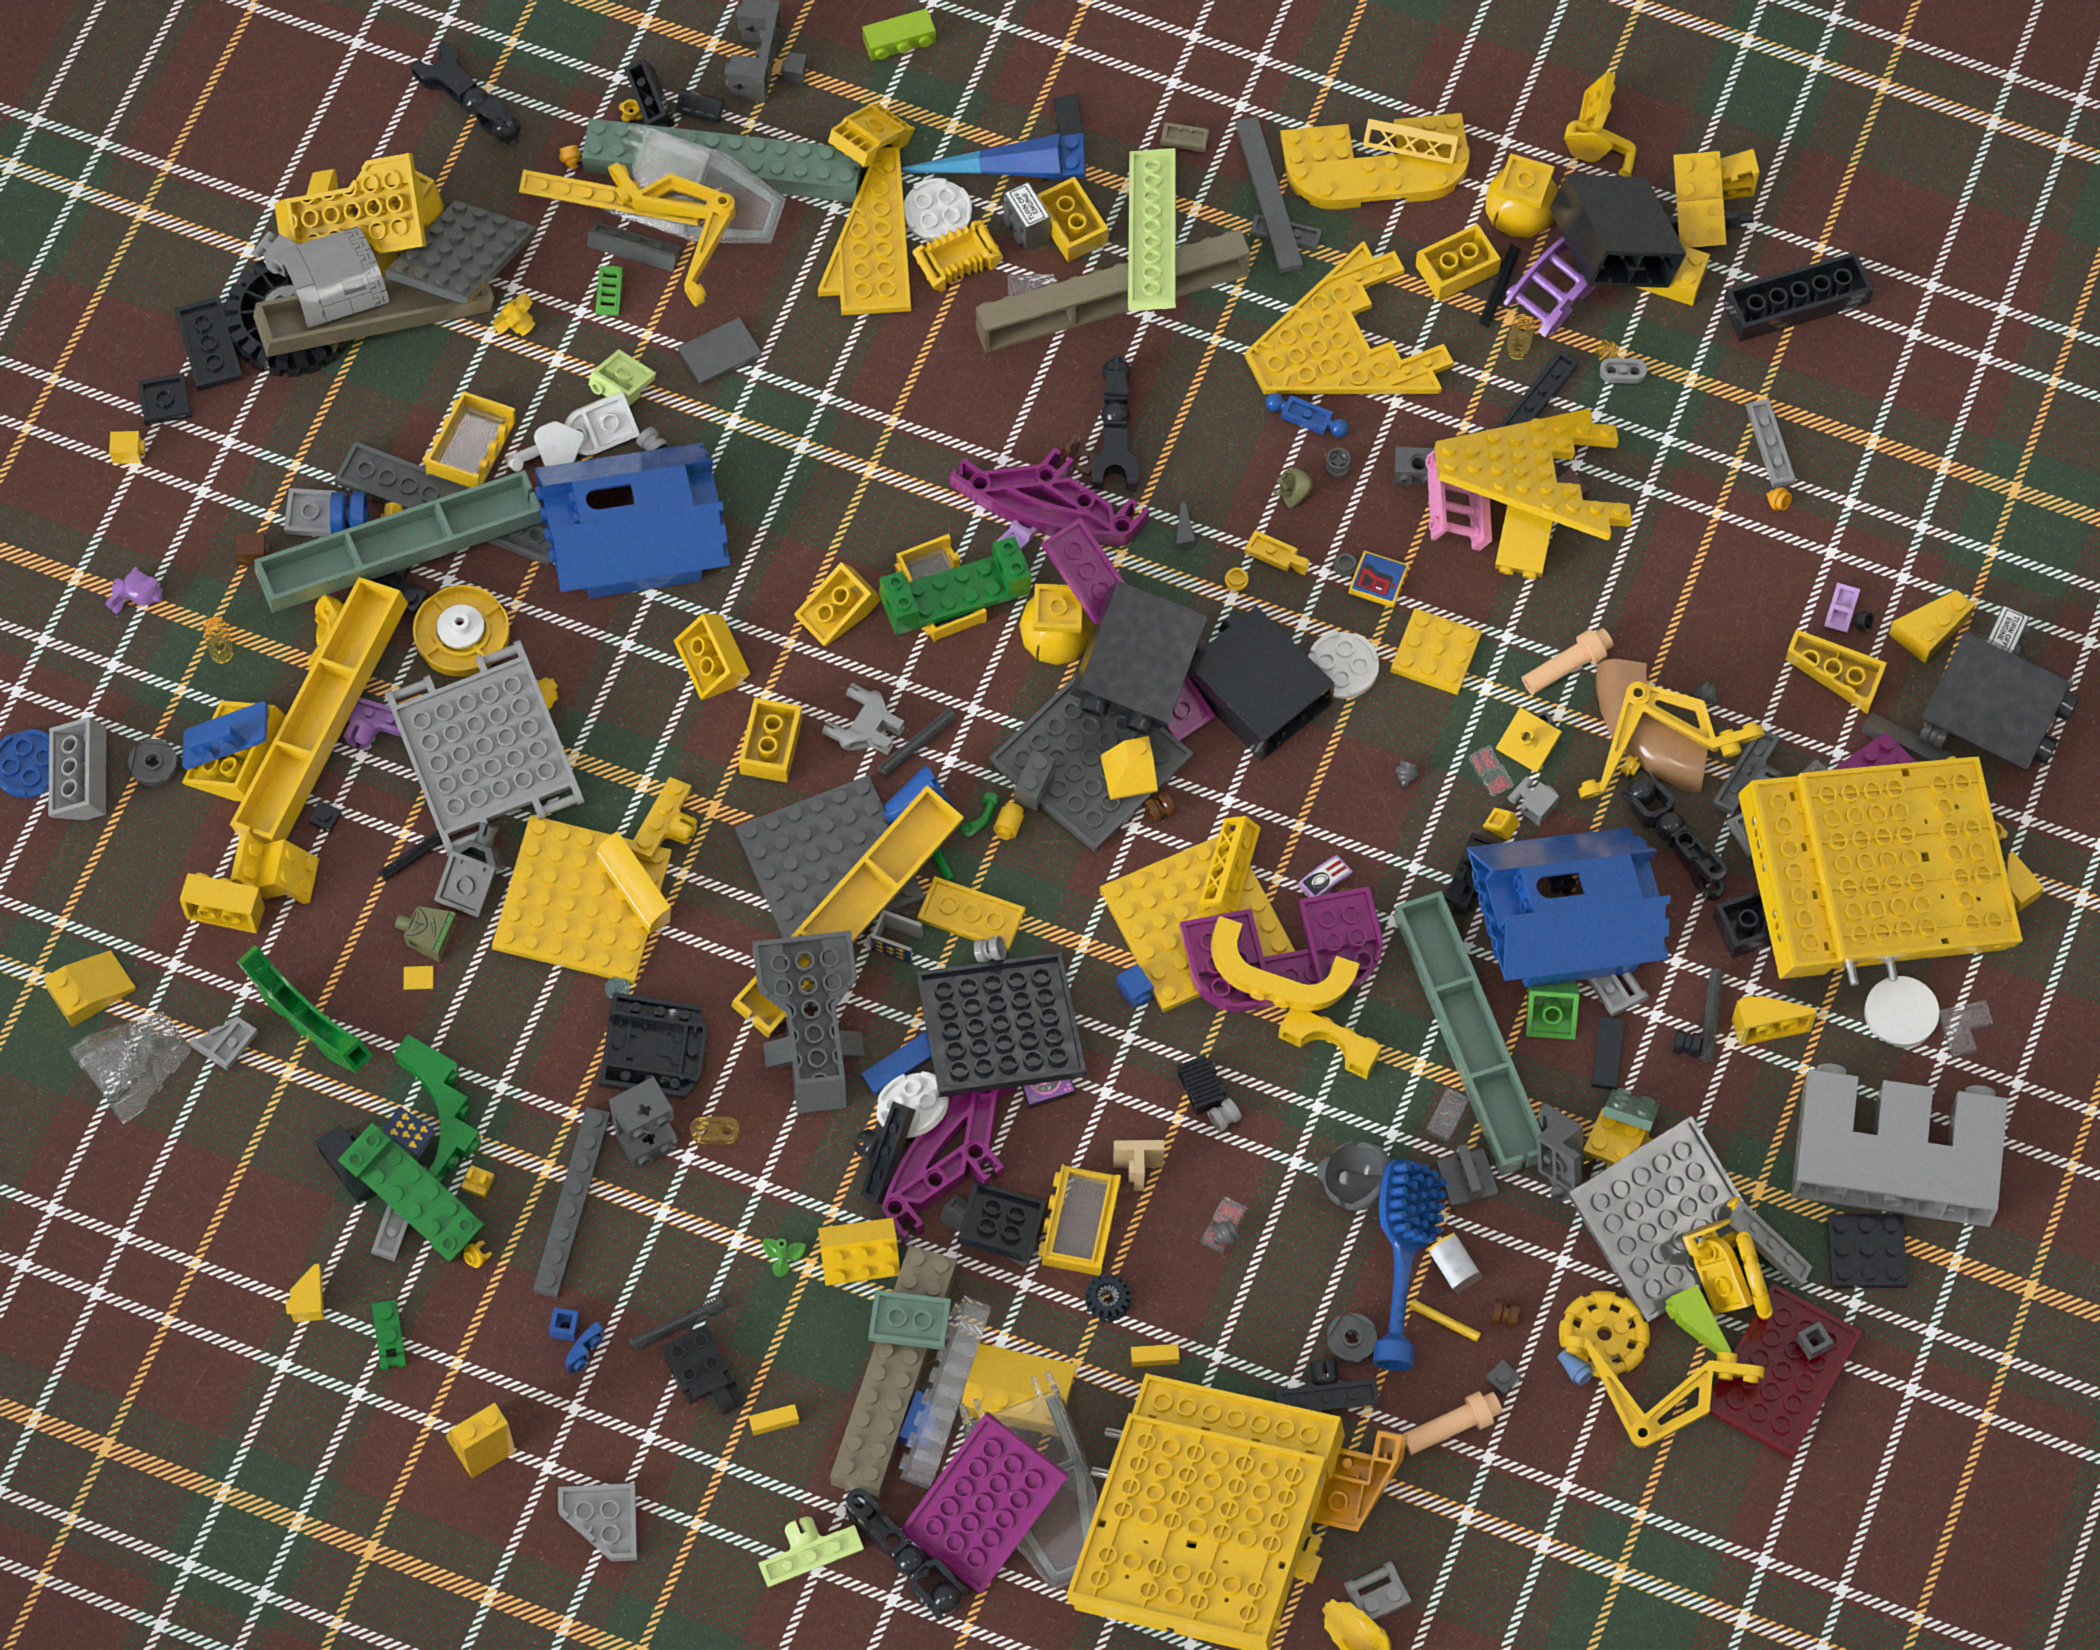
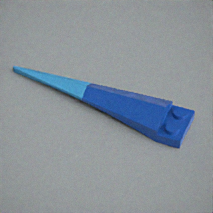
M1083 133L1063 136L1055 134L901 168L904 173H978L1068 180L1072 177L1076 179L1085 178V136Z

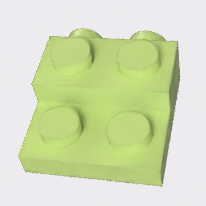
M618 349L591 372L589 386L595 394H603L606 397L622 391L628 406H630L640 398L641 391L655 380L656 372Z

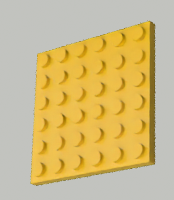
M530 815L493 939L492 950L635 984L649 933L597 859L599 846L611 835L545 818L539 820L537 816ZM623 838L630 847L633 840ZM663 847L658 848L651 862L636 857L660 892L672 854L671 849Z
M1219 836L1100 886V892L1137 964L1154 986L1153 995L1162 1013L1201 997L1189 976L1190 968L1179 924L1183 921L1226 913L1218 906L1203 908L1199 905ZM1230 845L1223 851L1222 857L1229 852ZM1249 866L1237 911L1252 909L1263 957L1295 951L1251 866ZM1224 867L1217 872L1216 878L1222 874ZM1217 888L1211 893L1210 899L1215 898Z

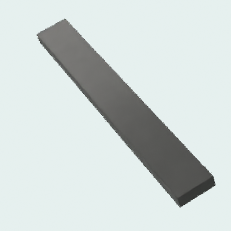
M1258 117L1235 121V127L1279 271L1282 273L1303 269L1302 259Z

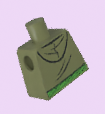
M418 906L412 918L399 914L395 928L406 931L404 938L407 946L437 962H441L458 921L455 912Z

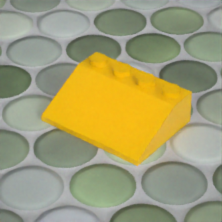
M220 701L212 719L256 703ZM268 705L267 739L265 742L188 769L182 783L233 801L242 802L286 716L275 705Z
M978 1343L961 1401V1415L982 1419L986 1412H989L1004 1425L1060 1437L1045 1398L1058 1393L1066 1412L1077 1364Z

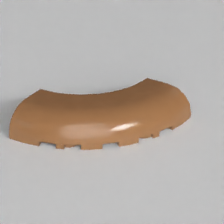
M1609 659L1600 662L1597 666L1595 683L1596 696L1598 697L1600 707L1599 711L1604 718L1612 739L1614 738L1628 686L1637 681L1648 684L1646 675L1647 663ZM1641 693L1635 694V697H1641V696H1642ZM1643 714L1627 746L1625 755L1628 757L1630 754L1635 758L1638 756L1637 762L1641 763L1640 766L1652 773L1656 779L1659 778L1670 783L1674 788L1700 794L1708 749L1647 714Z

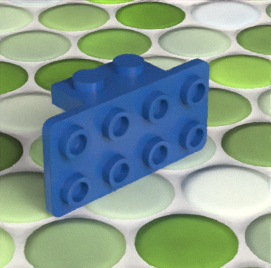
M262 701L187 728L183 734L182 766L188 770L265 742L267 739L268 705Z

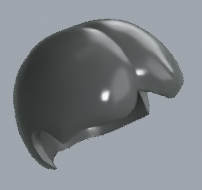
M1350 1141L1339 1146L1331 1157L1323 1159L1318 1164L1317 1177L1324 1184L1326 1194L1335 1204L1351 1211L1366 1210L1379 1204L1383 1173L1391 1160L1388 1154L1375 1144Z

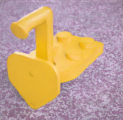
M1607 71L1585 90L1579 120L1571 121L1567 125L1564 139L1571 155L1586 162L1600 160L1611 149L1625 155L1623 167L1618 171V174L1631 177L1636 156V146L1631 141L1602 128L1611 110L1612 104L1610 99L1615 90V74Z
M1733 1197L1727 1202V1206L1732 1211L1738 1203H1741L1739 1201L1740 1197ZM1730 1218L1702 1225L1682 1235L1687 1251L1694 1257L1697 1272L1714 1315L1754 1304L1741 1267L1732 1249L1737 1246L1736 1235L1738 1232L1733 1230L1721 1237H1718L1716 1229L1731 1223ZM1701 1235L1702 1239H1704V1240L1700 1241V1242L1697 1244V1243H1696V1240H1695V1237H1698V1236Z

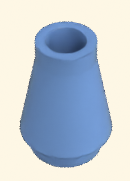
M1566 1349L1559 1354L1558 1360L1562 1363L1573 1383L1581 1386L1592 1378L1594 1371L1590 1368L1592 1367L1591 1364L1574 1354L1566 1353Z

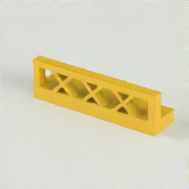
M1368 119L1363 146L1454 164L1460 137ZM1371 130L1381 131L1386 139L1379 144L1369 143ZM1385 132L1392 133V135L1388 137ZM1396 135H1402L1408 144L1401 149L1395 148L1390 139ZM1408 137H1412V138H1416V139H1414L1413 141H1410ZM1422 139L1426 140L1431 148L1424 153H1419L1412 144ZM1388 141L1391 147L1384 146L1383 144ZM1430 141L1437 142L1438 144L1433 146ZM1441 144L1452 145L1450 158L1440 157L1435 148ZM1409 146H1411V148H1412L1413 151H1409V150H1405V149L1408 148ZM1433 150L1436 156L1429 155L1428 153Z
M1247 816L1224 818L1199 905L1203 908L1218 906L1226 913L1237 911L1261 829L1260 826ZM1236 825L1235 830L1228 835L1230 827ZM1230 845L1229 852L1222 857L1223 851ZM1224 867L1222 874L1216 878L1217 872ZM1217 888L1215 898L1210 899L1211 893Z

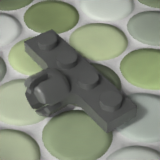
M1764 730V737L1749 743L1713 800L1714 808L1735 816L1741 807L1738 793L1752 780L1783 778L1782 771L1767 765L1781 743V737Z

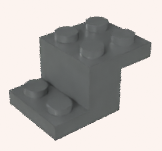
M1545 1103L1539 1108V1126L1542 1133L1537 1136L1538 1171L1566 1190L1571 1191L1582 1184L1581 1164L1584 1162L1583 1126L1562 1114L1558 1109H1554Z

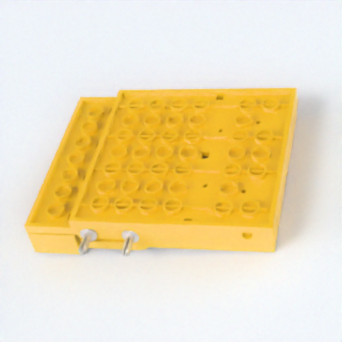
M1951 756L1946 760L1805 772L1794 777L1752 780L1738 793L1780 979L1824 975L1832 968H1847L1850 985L1855 986L1859 984L1855 967L1886 964L1889 980L1892 982L1898 980L1895 961L2001 951L2009 947H2015L2023 941L1979 756L1967 758Z
M1146 1373L1132 1414H1128L1123 1431L1108 1427L1105 1429V1436L1120 1439L1110 1470L1092 1467L1091 1475L1106 1478L1066 1594L1068 1602L1074 1605L1077 1611L1165 1632H1168L1169 1627L1173 1628L1174 1633L1241 1650H1270L1276 1630H1279L1281 1626L1280 1618L1305 1540L1311 1529L1325 1480L1331 1481L1345 1437L1341 1417ZM1188 1543L1197 1544L1196 1548L1187 1547ZM1280 1564L1285 1565L1284 1569L1279 1568Z

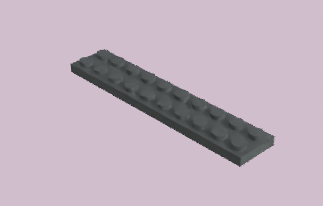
M354 441L334 478L337 485L355 492L365 491L368 497L386 504L390 502L402 505L403 510L470 488L431 474L426 475V468L356 441ZM546 521L485 541L547 566L550 565L548 549H551V544L546 542L544 536V528H547Z

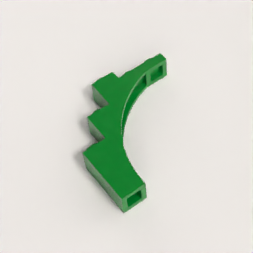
M254 945L237 961L238 965L261 992L259 995L270 1009L287 1018L301 1036L313 1041L327 1059L356 1073L373 1056L360 1038L335 1024L302 996L272 965L259 947Z
M407 1034L394 1052V1057L397 1064L411 1072L424 1085L437 1107L440 1120V1140L435 1162L428 1172L443 1184L446 1173L449 1169L453 1170L459 1161L458 1156L468 1160L471 1154L475 1155L478 1152L482 1143L480 1133L460 1121L466 1119L471 1108L468 1097L450 1087L457 1082L460 1075L457 1063Z

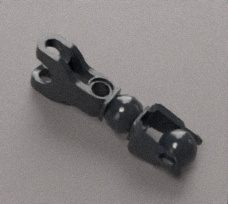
M443 40L436 45L440 58L439 62L425 64L420 60H416L410 65L413 77L425 89L443 90L454 101L464 107L467 113L476 116L480 127L493 135L497 140L512 146L518 143L517 137L520 134L521 127L517 118L508 114L494 95L490 96L485 89L477 87V83L461 69L458 52L447 41Z
M1113 354L1104 363L1101 371L1102 377L1106 381L1104 407L1101 411V418L1104 423V442L1102 452L1097 454L1092 460V490H1101L1104 478L1109 474L1117 473L1125 478L1127 490L1136 491L1138 489L1139 463L1135 456L1127 450V423L1131 416L1128 407L1127 381L1131 376V368L1120 354Z
M1649 772L1648 777L1638 776L1633 778L1628 784L1627 790H1620L1621 797L1631 806V811L1643 827L1655 828L1660 838L1664 841H1669L1668 846L1670 848L1673 847L1676 857L1687 869L1694 886L1707 900L1719 899L1724 893L1725 885L1723 879L1727 873V866L1714 850L1707 848L1692 830H1689V826L1686 825L1683 816L1674 812L1675 797L1662 783L1657 781L1652 773ZM1657 796L1665 808L1658 809L1657 811H1648L1644 806L1650 805ZM1686 842V843H1689L1690 845L1684 846V845H1681L1680 843ZM1708 882L1714 883L1718 887L1717 891L1708 890L1706 884Z
M856 1488L850 1491L846 1497L845 1513L847 1518L886 1555L891 1556V1560L895 1562V1567L899 1573L910 1577L911 1593L925 1607L930 1609L936 1619L942 1620L943 1614H950L958 1610L962 1604V1595H969L968 1589L955 1579V1576L939 1559L927 1560L923 1549L916 1545H911L909 1539L905 1540L902 1531L890 1520L880 1505L864 1489ZM890 1537H895L900 1541V1544L894 1548L889 1547L886 1544V1540ZM936 1571L946 1582H940L935 1585L929 1596L918 1583L921 1579H926L928 1573Z

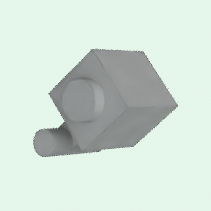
M268 231L252 251V254L256 258H260L264 253L268 270L274 274L279 273L286 277L288 271L277 251L298 244L281 234L275 239V235Z
M1525 777L1508 796V800L1515 804L1520 798L1523 799L1520 813L1540 826L1557 807L1559 795L1551 786H1545L1541 782L1533 790H1530L1529 787L1533 784V781L1529 777Z

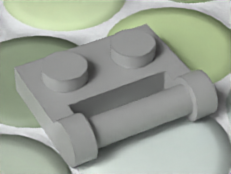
M1632 973L1621 975L1634 994L1632 996L1628 995L1616 975L1587 979L1611 1017L1645 1002L1650 997L1646 990H1642Z
M1391 1561L1383 1564L1382 1568L1355 1581L1351 1579L1344 1583L1355 1607L1364 1611L1373 1621L1411 1604V1599ZM1388 1576L1391 1583L1363 1596L1359 1595L1358 1590Z

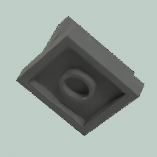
M1465 1144L1457 1146L1455 1156L1436 1160L1440 1178H1445L1447 1181L1444 1190L1450 1209L1498 1197L1499 1191L1484 1148L1469 1152L1468 1146Z

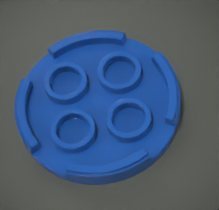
M28 729V731H21L13 735L9 734L0 741V788L4 792L19 798H32L49 791L48 733L36 729Z

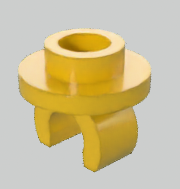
M479 1241L476 1244L471 1243L464 1249V1259L468 1265L479 1268L492 1255L491 1252L481 1253L480 1248L485 1244L484 1241Z

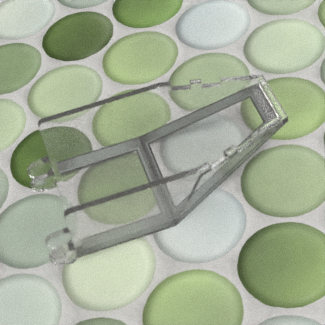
M643 125L640 127L628 126L627 130L643 135L641 144L629 138H624L623 141L624 144L639 148L629 178L632 181L635 180L641 189L672 173L719 192L730 194L735 201L736 215L719 243H772L786 198L726 153ZM671 191L663 195L695 202H701L704 205L707 203L705 201L693 198L691 196L676 191ZM602 209L619 218L696 243L699 241L706 219H700L698 227L628 214L615 209Z
M1049 1370L1045 1372V1377L1052 1391L1043 1394L1038 1378L1033 1376L1031 1381L1037 1394L1036 1397L991 1415L1070 1474L1016 1547L1053 1591L1071 1583L1097 1507V1490L1086 1454L1057 1381ZM979 1398L973 1399L974 1407L980 1417L974 1421L970 1419L967 1406L964 1403L959 1405L965 1439L969 1437L985 1415Z

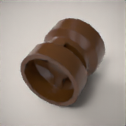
M1167 792L1159 794L1158 798L1154 800L1149 799L1143 802L1145 811L1152 823L1160 821L1165 815L1171 816L1176 813L1174 803Z
M1496 1299L1491 1324L1499 1325L1506 1323L1508 1327L1516 1328L1521 1304L1513 1302L1508 1305L1503 1300Z

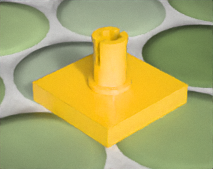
M1520 707L1495 749L1538 774L1561 736L1562 731Z

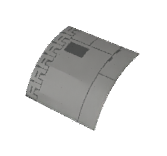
M358 226L277 251L293 282L308 328L389 303L387 290L377 261L368 241Z

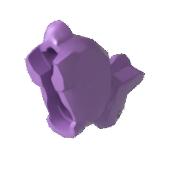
M134 567L124 580L119 578L114 580L112 584L113 594L107 600L106 606L112 609L115 614H119L122 611L124 600L128 598L139 606L161 602L163 589L158 586V580L151 576L148 577L140 572L137 567Z

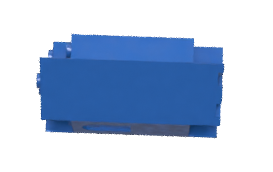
M703 443L534 468L538 486L535 487L537 501L542 502V507H539L541 521H546L547 528H544V536L546 542L551 544V549H548L550 563H555L561 592L583 589V591L587 590L588 597L591 599L701 581L702 570L730 566L726 547V526L722 517L723 501L719 502L712 473L713 459L709 458V453L704 449ZM631 485L635 502L633 505L596 510L587 505L586 497L592 491Z
M1629 827L1467 847L1473 868L1474 887L1476 892H1479L1481 912L1485 914L1487 933L1491 937L1493 954L1495 959H1498L1504 981L1522 979L1524 987L1634 973L1641 963L1668 960V950L1664 937L1669 936L1670 918L1666 917L1665 910L1666 906L1670 904L1671 895H1659L1650 860L1657 850L1654 847L1648 848L1646 846L1647 842L1640 836H1634L1632 834L1633 831ZM1578 873L1584 894L1545 898L1538 892L1536 884L1539 879L1544 877Z

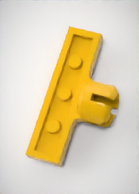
M669 777L629 847L636 857L651 862L664 839H672L682 844L690 843L692 839L688 837L693 838L697 829V820L694 817L681 813L680 810L691 792L692 785Z

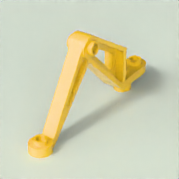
M616 162L608 166L609 173L618 186L613 189V192L622 206L630 202L636 211L706 219L684 283L685 292L692 304L697 307L704 303L706 292L700 283L696 284L730 222L736 215L734 198L730 194L719 192L672 173L641 189L635 180L632 181L629 178V172L624 164L620 165ZM671 191H676L707 203L703 205L660 197Z
M1633 682L1626 690L1602 780L1596 783L1595 779L1581 783L1582 787L1578 789L1582 800L1605 793L1643 714H1647L1713 752L1721 750L1724 758L1740 754L1742 752L1740 744L1764 737L1763 726L1753 722L1742 726V730L1733 732V729L1720 732L1718 737H1715L1703 700L1643 682ZM1641 693L1642 696H1641V697H1635V694ZM1659 700L1696 712L1700 728L1697 729L1655 705L1656 701Z
M1562 1336L1561 1347L1566 1348V1353L1581 1354V1350H1587L1631 1442L1639 1448L1649 1447L1657 1441L1709 1415L1713 1374L1718 1375L1717 1378L1721 1380H1733V1376L1743 1377V1381L1749 1383H1758L1759 1379L1764 1378L1765 1367L1737 1363V1354L1717 1352L1716 1361L1709 1360L1649 1412L1644 1414L1588 1338ZM1699 1387L1698 1406L1663 1425L1658 1423V1419L1695 1388ZM1640 1431H1645L1647 1433V1436L1642 1438L1638 1435V1433Z

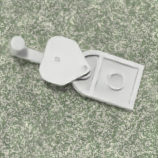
M620 391L573 411L566 419L565 424L553 421L539 427L534 434L536 445L507 456L505 462L516 472L522 470L523 462L539 455L545 466L574 462L577 453L583 455L596 454L635 438L640 433L625 395Z

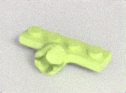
M811 1517L800 1518L799 1523L803 1531L802 1534L796 1521L790 1522L785 1527L790 1550L759 1563L767 1587H772L864 1550L855 1525L828 1536H821Z

